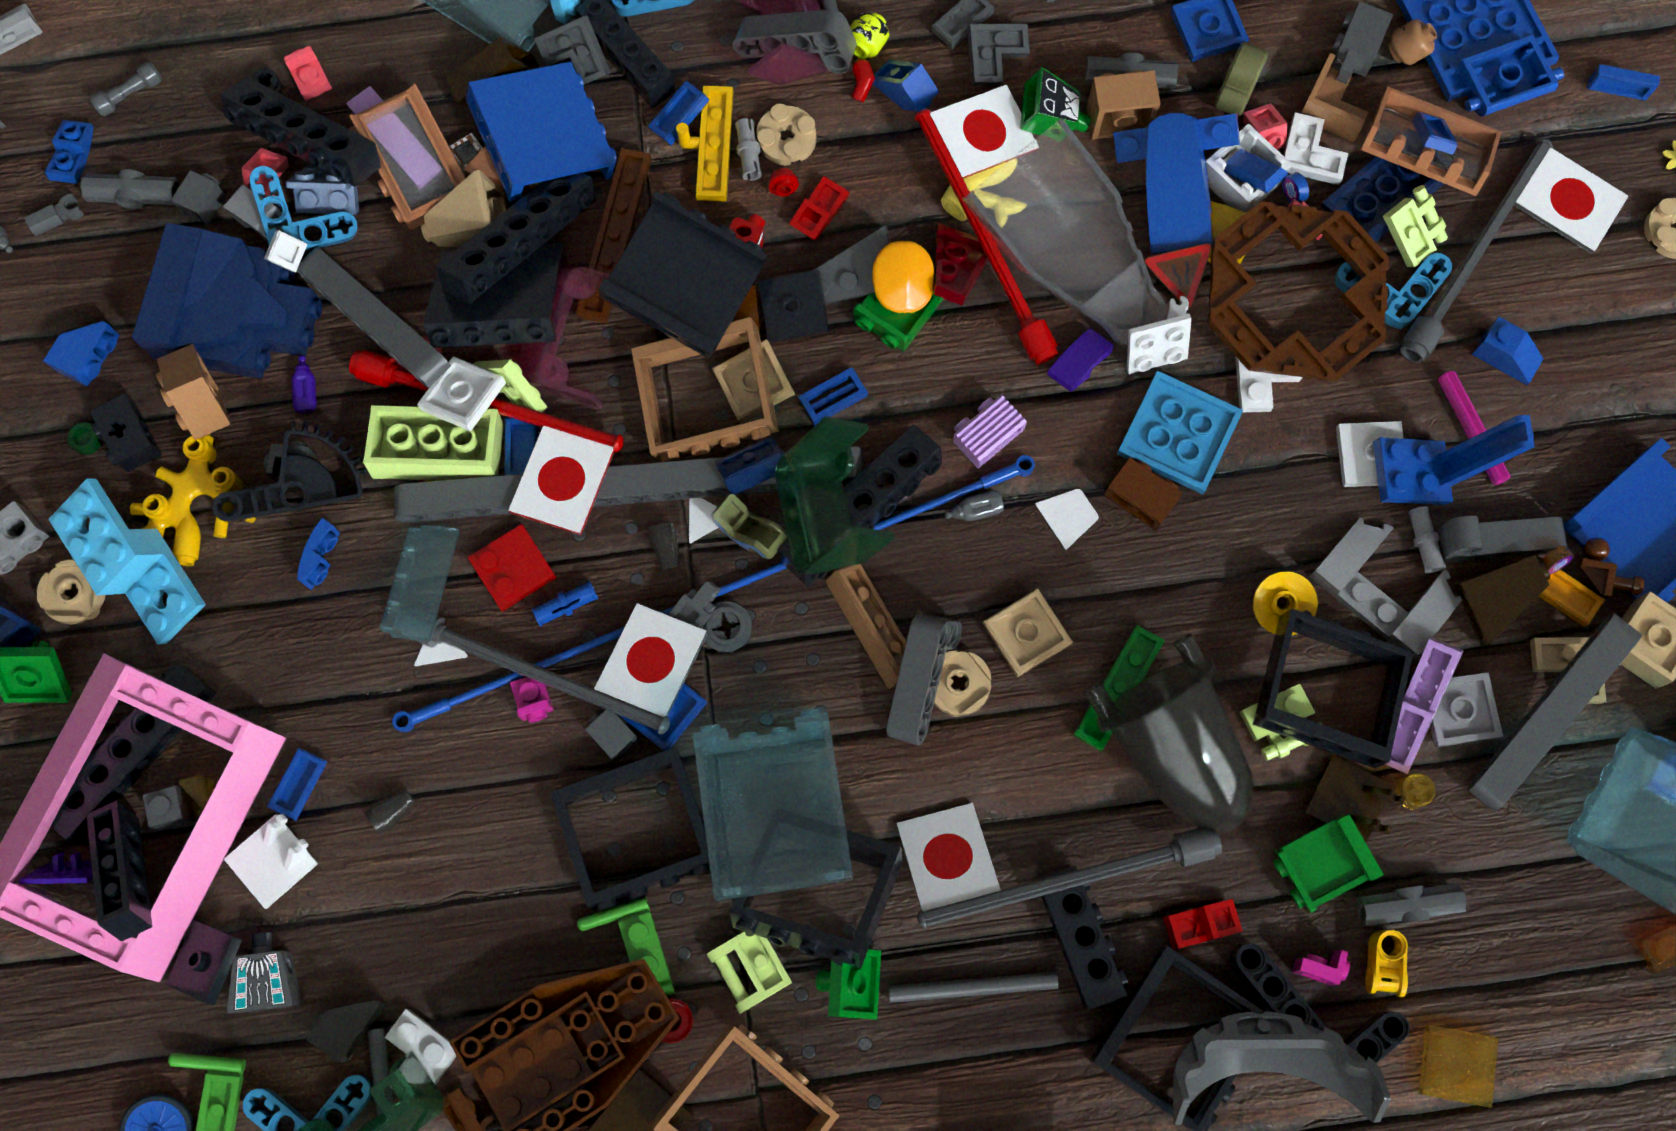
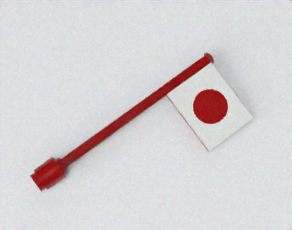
M1004 85L931 112L929 109H923L916 114L915 121L919 122L1021 322V330L1017 335L1029 359L1034 360L1038 366L1050 361L1059 354L1056 349L1058 344L1045 319L1038 320L1037 317H1033L963 180L969 176L1037 151L1039 148L1032 133L1020 129L1022 113L1008 86Z
M365 349L363 351H355L350 359L349 372L355 375L358 380L387 388L391 383L397 382L426 392L429 389L408 371L399 369V366L396 365V360L392 357ZM495 398L487 409H498L501 415L542 427L509 507V513L582 535L614 452H619L623 447V436L621 434L616 436Z

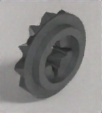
M719 602L714 604L716 607L712 615L701 628L708 633L704 641L718 652L733 653L740 647L745 646V643L751 636L752 622L748 612L739 604ZM723 615H725L729 624L737 625L736 628L731 629V639H727L723 631H717V628L722 626Z

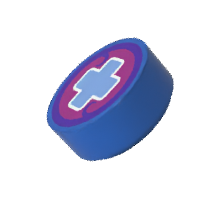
M1294 172L1283 178V192L1290 203L1293 199L1299 202L1308 199L1309 186L1302 174Z

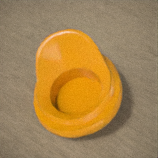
M896 241L889 243L880 250L872 268L873 288L878 301L885 309L896 313H913L922 309L929 302L934 287V266L930 255L922 246L912 241Z

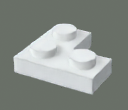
M1295 112L1292 117L1283 155L1293 164L1288 173L1299 172L1307 178L1340 185L1348 153L1319 146L1325 119Z
M1236 357L1239 408L1243 412H1271L1273 409L1271 382H1300L1302 377L1248 371Z
M405 1009L385 1038L411 1058L390 1087L415 1107H420L456 1058V1054L448 1038L410 1009Z

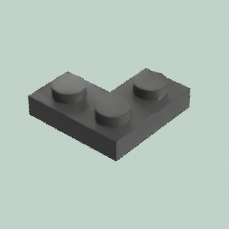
M588 16L578 18L534 38L546 67L570 57L576 72L580 73L583 79V84L611 74Z
M970 24L967 28L972 86H1001L1004 82L1002 57H1027L1030 53L1028 24Z

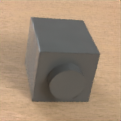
M190 170L171 201L182 214L208 226L226 198V195L219 187L220 182L207 173H203L201 176Z
M601 709L597 711L587 722L589 726L585 730L614 762L619 760L639 741L625 723L614 712L609 710L603 711Z
M172 786L142 795L150 828L166 831L196 822L189 790Z

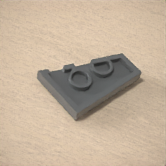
M883 226L814 269L819 270L821 274L825 305L875 294L872 268L880 250L891 243L887 226Z

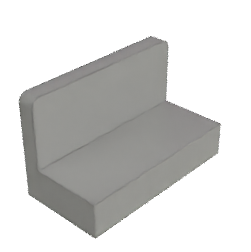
M22 4L0 16V55L43 33L26 4Z

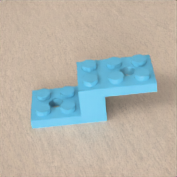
M86 479L48 519L96 596L126 594L157 645L167 644L206 605L157 529H128L97 479ZM88 517L90 519L89 531L86 528V520ZM164 592L168 595L167 606L163 604L162 600Z

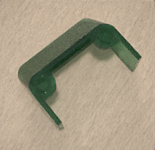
M825 416L777 463L775 479L794 568L798 573L817 574L865 563L895 539L894 532L852 527L842 480L849 475L854 467L855 460L851 445L869 430L868 424Z

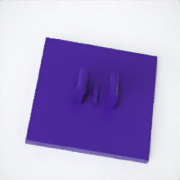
M60 852L53 856L52 862H48L20 878L19 884L88 883L93 880L91 861H82L80 852L70 856L71 862H63L64 853Z

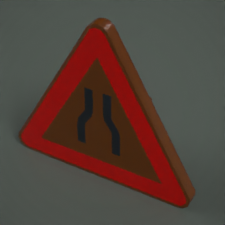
M1203 243L1149 256L1144 259V263L1179 301L1180 296L1186 297L1189 301L1188 309L1193 306L1212 245L1210 243Z

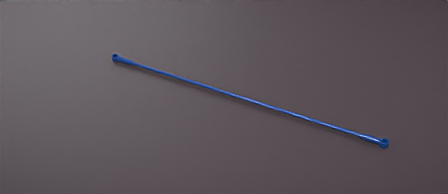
M1022 455L1017 459L1016 463L980 477L977 482L877 522L871 533L980 488H989L1018 475L1027 477L1032 474L1035 462L1032 457ZM1027 462L1030 465V469L1023 470L1019 464ZM819 546L812 549L811 551L820 552L825 547ZM780 562L719 587L721 590L716 597L786 569V567ZM675 606L668 608L664 611H661L660 613L669 615V613ZM625 627L537 662L534 665L546 668L617 639L621 636ZM513 672L450 699L446 697L410 713L398 712L394 715L392 724L400 732H409L419 722L451 710L454 705L524 676ZM402 717H408V724L405 727H399V720Z

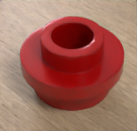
M781 168L771 174L768 186L772 194L784 197L795 192L799 182L793 171Z

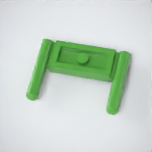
M646 896L578 919L577 926L581 931L618 920L629 961L645 959L666 996L675 994L674 985Z
M172 1053L168 1058V1063L172 1067L208 1070L205 1075L196 1131H235L246 1060Z

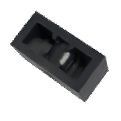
M122 394L90 411L95 421L92 424V428L98 438L105 441L108 448L104 451L113 466L119 465L129 473L162 455L137 404L127 395Z

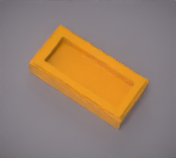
M1546 564L1548 571L1553 566V564ZM1562 570L1549 574L1550 579L1547 580L1549 586L1539 597L1583 627L1589 625L1605 599Z

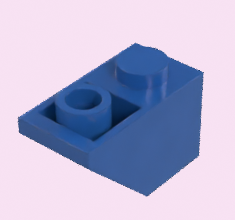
M103 321L60 334L43 361L56 372L88 387L90 382L98 376L101 365L107 355L115 349L120 335Z

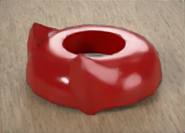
M674 998L669 999V1001L680 1016V1025L676 1030L669 1031L663 1038L662 1042L670 1044L685 1039L691 1032L694 1022L689 1006L683 1001Z

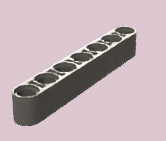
M316 246L300 261L297 272L425 387L429 388L451 367L450 363L433 346L320 248Z
M1615 613L1610 614L1469 784L1467 791L1494 812L1499 810L1635 647L1642 634Z

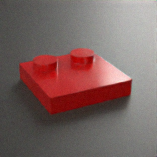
M520 524L467 557L502 612L557 578L523 524Z

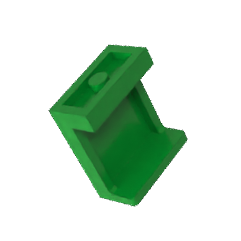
M932 293L931 299L922 309L913 313H896L885 309L878 301L876 295L871 294L867 296L861 305L857 303L854 307V320L857 326L865 332L872 331L880 336L881 341L889 348H898L904 352L944 298Z
M1342 814L1273 851L1277 859L1272 861L1282 879L1288 877L1294 888L1289 891L1299 909L1305 907L1306 911L1310 913L1317 910L1316 907L1365 881H1373L1384 875L1350 814Z

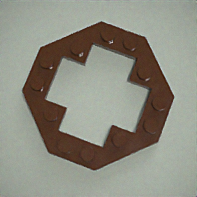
M1261 201L1218 234L1212 241L1207 324L1248 371L1337 381L1386 340L1384 322L1385 312L1387 311L1388 286H1386V272L1389 269V256L1348 211L1334 210L1333 212L1319 211L1316 207L1299 205L1284 207L1276 206L1273 202ZM1277 229L1281 231L1298 251L1322 234L1361 278L1360 281L1340 297L1360 321L1320 353L1299 330L1275 348L1235 303L1256 285L1254 279L1237 261Z

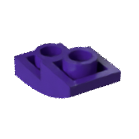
M1089 328L1057 359L1048 370L1047 375L1072 392L1090 377L1095 366L1111 354L1114 345Z

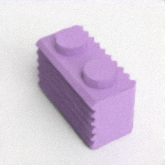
M1000 395L995 400L991 397L979 406V414L971 420L968 417L964 418L954 428L956 431L953 438L954 444L977 468H980L990 460L991 457L1008 445L1010 441L1025 429L1027 421L1003 395Z

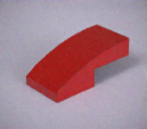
M823 176L808 200L804 199L789 225L815 241L839 212L850 195L849 191Z
M1233 899L1163 917L1173 950L1243 932Z

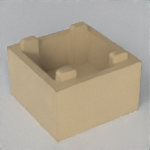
M1650 591L1635 599L1622 617L1625 622L1639 631L1642 637L1621 662V665L1657 689L1673 682L1676 678V608Z

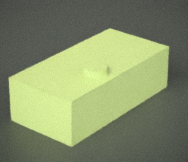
M371 405L363 463L372 479L445 481L498 476L504 424L498 409H487L470 432L421 411L419 407Z

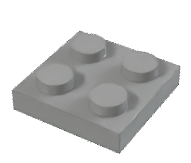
M1489 672L1451 678L1430 724L1435 748L1503 737Z

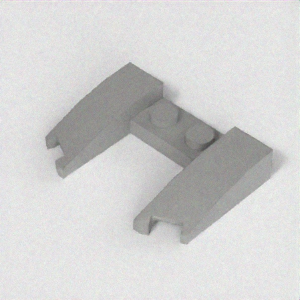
M1359 518L1309 577L1384 639L1396 642L1397 647L1413 652V659L1425 648L1428 640L1434 637L1462 599L1460 596L1454 597L1446 581L1451 576L1444 569L1408 612L1358 572L1392 531L1393 527L1388 524H1383L1381 528L1364 524V518Z

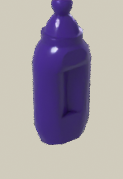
M301 355L298 357L299 363L295 367L291 384L295 413L304 414L314 412L317 401L315 376L305 362L306 357Z

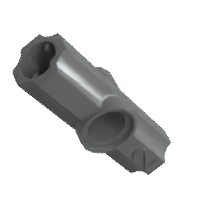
M1125 53L1119 58L1087 56L1085 84L1092 85L1094 77H1099L1105 73L1118 75L1127 74L1134 70H1155L1158 89L1175 90L1178 64L1177 61L1145 60V57L1139 53Z
M126 169L121 170L119 175L86 174L81 179L80 187L82 189V197L87 202L116 203L125 208L140 209L144 204L175 205L171 199L180 187V182L176 177L146 176L139 171Z
M1460 883L1436 885L1435 887L1428 888L1423 886L1392 890V893L1357 898L1358 916L1363 926H1375L1398 921L1399 924L1430 920V917L1462 913L1466 912L1467 903Z

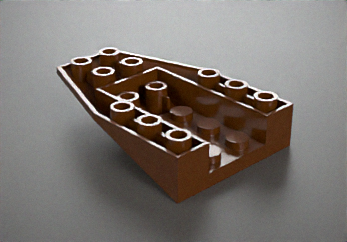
M645 959L540 984L450 1040L449 1043L465 1072L471 1071L504 1131H571L610 1105L680 1018Z

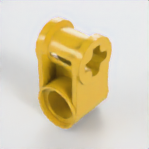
M1378 930L1369 938L1368 964L1365 975V985L1368 994H1375L1376 991L1395 993L1398 997H1404L1407 992L1408 944L1404 935L1398 931ZM1386 936H1389L1394 943V949L1389 955L1383 951L1381 945L1382 940ZM1390 978L1391 982L1382 981L1381 979Z

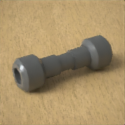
M146 61L137 67L136 74L129 77L126 82L118 87L115 86L106 92L99 90L92 94L90 102L101 116L106 117L115 111V105L126 99V96L134 91H139L145 86L153 88L162 82V76L152 62Z

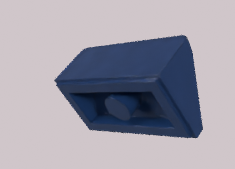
M769 436L715 461L729 493L734 495L788 470L784 455L773 436Z

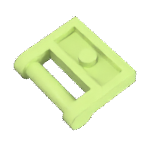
M744 931L707 954L711 963H716L737 1002L735 1007L739 1014L792 984L790 977L767 938L758 935L746 936ZM734 950L757 989V992L750 996L727 957V954Z

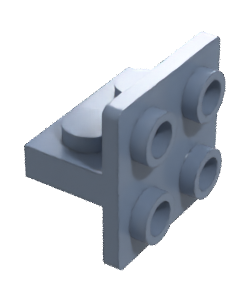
M306 165L304 169L295 172V175L286 181V188H294L296 213L332 214L347 212L351 215L359 213L357 186L354 187L343 180H338L334 175L320 168Z

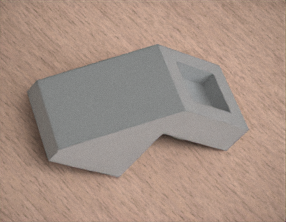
M241 185L222 208L242 226L252 228L267 241L252 191L245 185ZM272 203L264 208V213L268 218L277 219L282 215V212ZM284 222L279 226H268V228L271 230L276 227V230L282 231V226H287V223Z

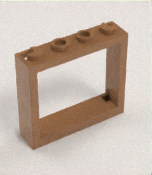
M751 317L731 322L716 350L749 342L764 416L763 419L665 444L651 367L700 354L673 338L631 348L650 454L659 462L678 461L681 456L689 454L694 456L705 455L712 448L720 446L732 448L738 446L740 441L748 439L763 440L771 436V433L779 432L759 330Z
M728 1024L649 1126L655 1131H678L668 1122L732 1041L818 1113L805 1131H828L840 1115L832 1109L835 1103L820 1090L815 1095L806 1087L809 1080L794 1068L790 1073L780 1065L783 1058L767 1046L763 1051L754 1043V1040L757 1038L754 1033L742 1024L738 1029Z

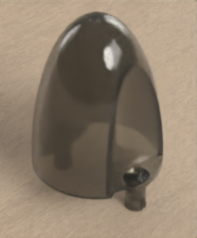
M1192 633L1180 637L1173 643L1184 662L1152 675L1123 693L1114 701L1108 695L1102 682L1088 688L1084 695L1088 698L1098 715L1097 726L1100 731L1105 733L1112 730L1134 766L1156 795L1176 816L1195 827L1216 829L1218 833H1224L1239 827L1247 817L1253 798V775L1228 716L1210 682L1216 672V665L1211 658H1205Z

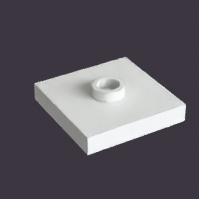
M453 356L449 361L451 367L430 386L417 405L421 411L471 432L506 382L503 376Z
M1402 421L1338 424L1336 432L1343 487L1378 486L1373 441L1380 437L1404 439Z

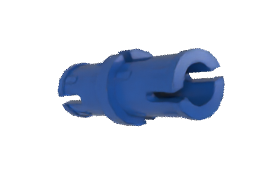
M589 580L587 583L566 593L560 591L556 593L557 597L531 609L541 627L543 624L564 614L567 616L572 615L573 610L593 600H597L598 596Z

